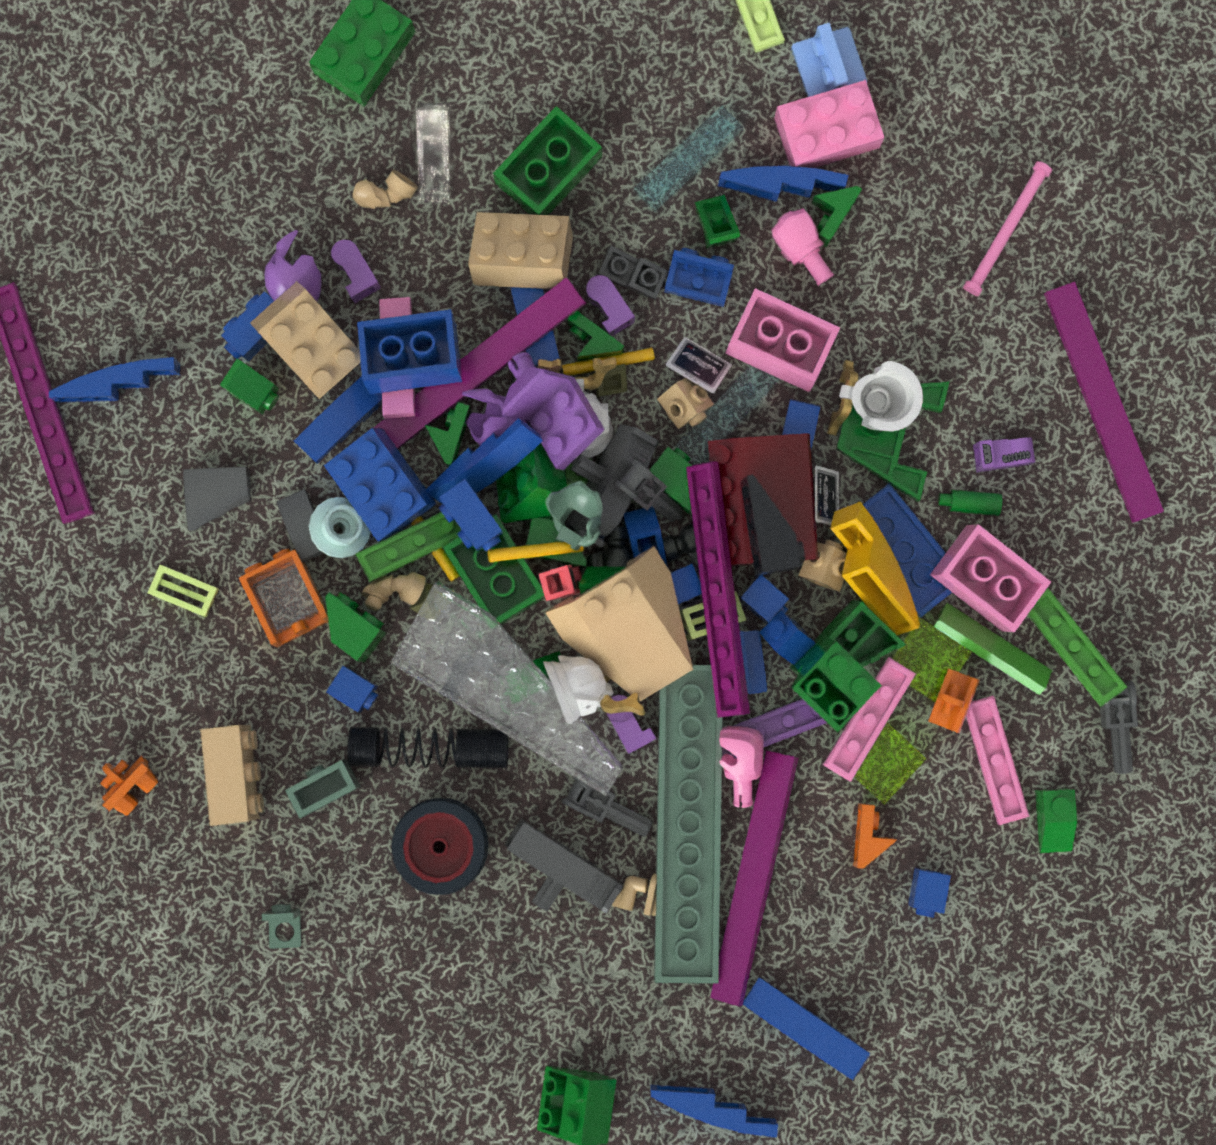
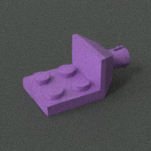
M518 353L512 357L517 366L512 360L508 362V368L515 376L516 381L509 387L501 411L505 416L528 420L532 428L541 435L543 439L541 444L555 469L564 470L605 429L574 377L536 368L529 353Z

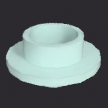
M335 497L325 500L316 507L310 517L309 531L311 539L316 547L328 556L336 558L351 557L361 551L369 540L370 530L347 498ZM334 525H339L342 528V534L335 533Z

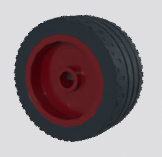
M450 798L429 799L409 809L399 820L392 837V857L401 877L413 888L432 895L451 894L468 886L481 872L488 855V835L482 820L469 806ZM436 841H442L445 844L444 852L440 851L438 853L434 850V847L437 845Z

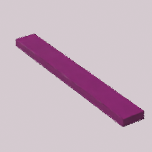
M566 277L460 360L462 382L423 388L415 395L414 417L383 419L373 428L384 429L397 449L401 448L426 428L425 425L429 426L454 407L457 402L467 397L463 396L462 392L477 389L507 366L509 360L513 361V356L525 352L587 303Z
M15 282L0 287V339L62 523L68 524L95 513L58 404L49 398V391L53 389L18 286Z
M1072 282L1045 292V299L1132 523L1164 512L1076 283Z
M711 461L686 467L718 718L750 714L719 465L718 462Z
M767 750L719 955L718 983H713L710 995L712 999L738 1007L743 1006L799 759Z

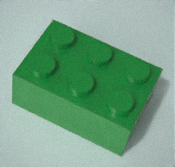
M351 0L310 59L309 64L316 76L365 107L414 36L413 22L382 0Z
M556 106L493 173L495 184L528 214L549 215L602 159V146Z
M497 514L492 516L503 531V534L499 536L501 542L492 549L516 547ZM460 537L442 547L494 630L545 599L541 585L524 558L489 562L488 551L485 552L482 548L477 552L474 546L467 549Z

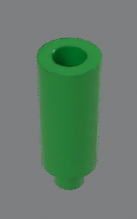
M951 489L950 494L939 493L938 505L949 506V512L1000 516L1003 499L1002 494Z

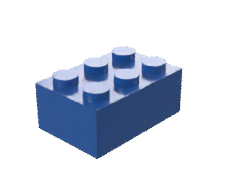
M451 309L357 322L362 381L369 394L462 382L457 325Z
M371 428L324 465L378 542L401 532L437 504L432 496L427 494L425 486L384 429Z

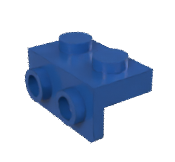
M681 248V251L674 250L664 292L724 307L734 265L730 264L728 259L721 256L706 258L698 256L699 253L692 249Z
M758 630L740 631L747 693L766 692L767 682L760 633Z

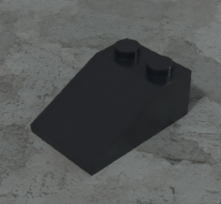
M746 476L740 482L755 576L791 571L801 567V561L805 560L802 541L797 542L795 532L755 476Z

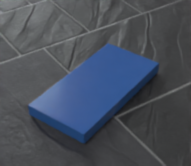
M889 483L863 505L878 525L894 553L920 619L952 593L930 575L946 552Z

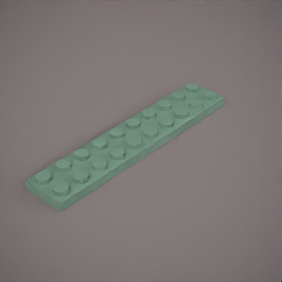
M692 665V671L659 690L655 983H718L722 787V765L720 764L722 747L720 746L719 737L722 730L723 717L717 718L711 665Z

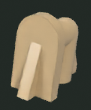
M656 873L652 875L649 889L648 879L628 876L625 879L622 891L618 894L612 906L633 911L637 891L647 893L648 889L644 915L656 916Z

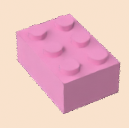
M866 80L777 106L774 116L789 166L816 168L879 149L884 140V134Z
M755 288L725 354L810 392L840 327Z
M979 524L966 525L930 574L1002 632H1015L1051 583L1050 580Z

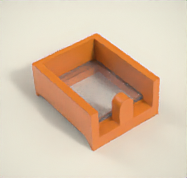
M289 548L272 556L274 560L264 565L256 563L244 570L246 574L239 577L270 644L277 648L328 622L327 607L305 563L301 560L297 550L290 551Z

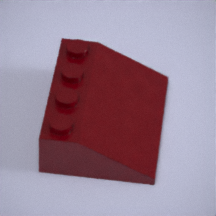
M810 434L740 437L708 441L709 462L715 461L719 465L731 567L753 565L740 482L748 475L755 476L795 532L797 542L802 541L805 552V560L802 561L818 560Z

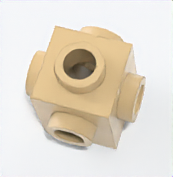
M687 378L676 382L657 398L669 419L678 429L688 424L692 428L707 418L705 412L714 405L707 391Z
M826 540L825 544L817 542L818 560L804 561L798 576L815 585L840 592L844 582L842 572L847 554L842 551L844 546L831 540Z

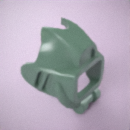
M582 481L575 482L558 492H551L546 499V507L552 515L554 526L559 533L556 539L561 542L565 541L575 551L581 546L587 547L594 544L600 534L599 528L601 526L603 510L600 493L592 491ZM573 510L590 519L586 526L587 532L583 537L564 526V522Z

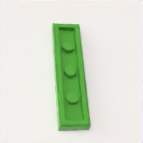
M442 512L356 553L355 556L368 581L371 583L444 547L458 538L457 533L462 529L455 520L449 523Z
M1047 588L1028 613V617L1098 705L1102 707L1126 690L1127 686L1049 588Z
M949 603L944 605L933 626L934 628L1040 695L1046 689L1052 673L1050 668Z

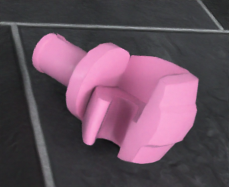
M803 208L784 213L778 219L777 224L771 229L772 237L781 249V254L785 259L791 261L793 265L798 263L804 264L816 281V284L818 286L834 276V273L831 272L819 254L820 248L824 244L818 237L817 228L812 218Z
M723 727L719 737L720 746L737 757L736 759L726 753L720 760V764L724 767V776L733 780V805L739 807L740 802H742V808L751 807L753 805L752 780L761 777L763 769V734L759 730L750 727Z

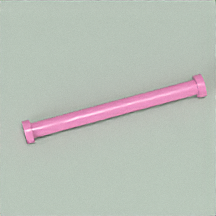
M1039 161L1035 163L1033 167L1034 173L973 277L964 284V290L974 296L981 294V286L1044 178L1050 176L1052 169L1047 164Z

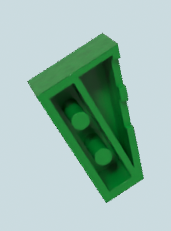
M852 599L814 640L816 644L797 663L792 664L789 668L798 676L805 661L827 638L837 641L862 667L880 660L882 656L895 649H900L906 644L862 601Z

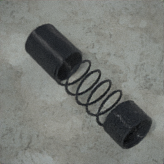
M351 726L347 743L348 764L350 767H378L381 764L386 745L388 762L391 767H395L398 763L402 744L405 764L410 768L415 761L417 745L419 744L421 762L427 768L431 762L435 742L437 760L441 768H444L447 763L450 744H452L453 759L457 768L506 769L508 766V730L458 728L455 751L454 732L450 728L447 751L442 765L437 729H433L427 764H425L421 731L418 727L413 757L409 765L403 727L400 729L396 759L394 764H392L389 752L388 729L386 727L384 728L380 754V730L378 727L355 726L353 728Z

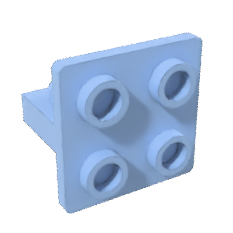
M830 23L819 25L813 38L792 44L791 50L807 97L863 80L867 82L849 27L832 31Z

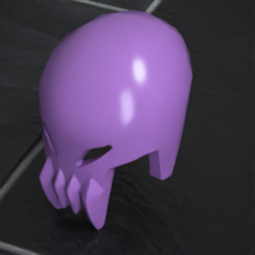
M297 230L287 234L277 242L276 252L265 267V286L274 301L296 281L316 301L320 297L321 273L314 263V258L308 255H301L293 265L284 258L298 233Z
M472 389L462 392L463 396L487 403L484 414L470 413L465 421L473 439L479 446L492 433L499 437L518 419L503 415L501 410L506 396L494 394L489 389ZM521 419L528 425V420Z

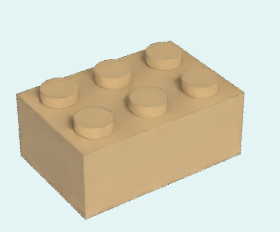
M477 212L468 262L473 284L477 286L552 289L568 276L573 241L569 216Z
M297 281L250 322L319 399L361 362L360 350L310 293Z
M251 725L201 729L210 826L260 819L259 813L264 811V801L262 793L257 794L256 781L261 779L259 762H254L253 750L258 747L256 731H251Z

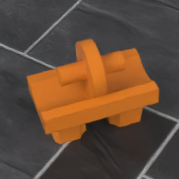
M948 668L928 722L960 733L980 680Z
M140 756L124 774L122 773L129 766L124 760H121L115 767L109 763L102 767L107 776L100 784L108 789L113 782H116L102 797L104 800L102 806L108 811L114 808L126 816L129 815L138 804V800L128 791L134 785H137L147 794L158 783V778L149 769L148 761L143 756Z

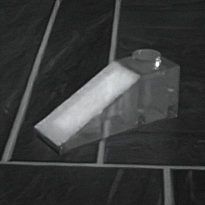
M419 103L416 109L419 203H450V103Z

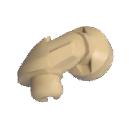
M392 170L385 180L388 187L387 190L377 187L373 182L365 179L356 183L353 199L359 206L364 208L392 207L391 203H398L403 199H411L418 187L400 172Z
M411 572L408 575H398L397 577H394L393 574L383 576L364 587L362 596L366 598L365 606L368 609L377 611L382 607V604L388 601L389 596L396 591L399 593L401 601L414 605L422 594L426 578L416 572Z

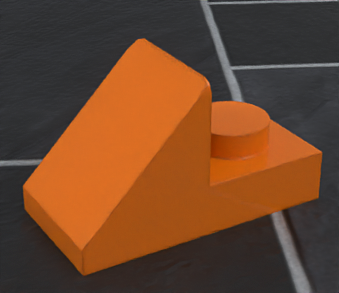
M858 803L853 866L856 868L864 869L897 841L895 838L873 836V830L877 831L879 827V812L875 811V805Z

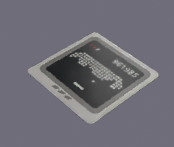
M684 337L667 361L666 366L707 391L714 393L732 364Z
M816 465L815 521L831 525L834 512L839 510V472Z

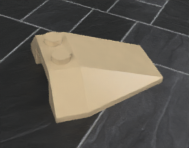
M655 546L628 561L626 568L576 598L573 595L545 612L562 640L583 657L591 659L600 666L601 671L630 695L637 693L640 701L693 670L671 572Z

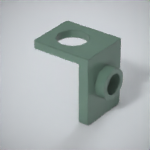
M291 904L271 905L272 910L262 914V921L269 920V948L301 947L300 909H291ZM286 922L292 925L294 929L292 939L289 941L278 939L276 928L279 924Z

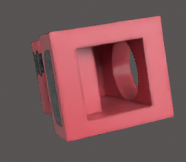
M565 565L539 573L546 601L580 593L579 583L582 575L579 567L572 568V565Z

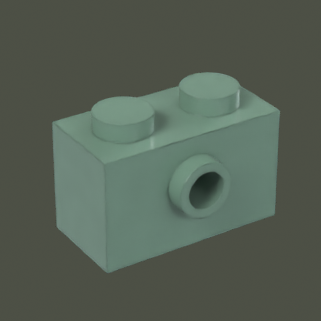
M347 759L325 769L323 765H319L305 773L307 779L286 789L285 792L300 819L355 791L361 786Z

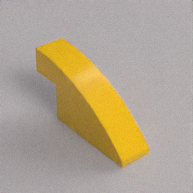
M861 501L835 511L830 529L848 549L842 572L843 578L867 607L896 635L918 629L920 621L904 575L888 542Z

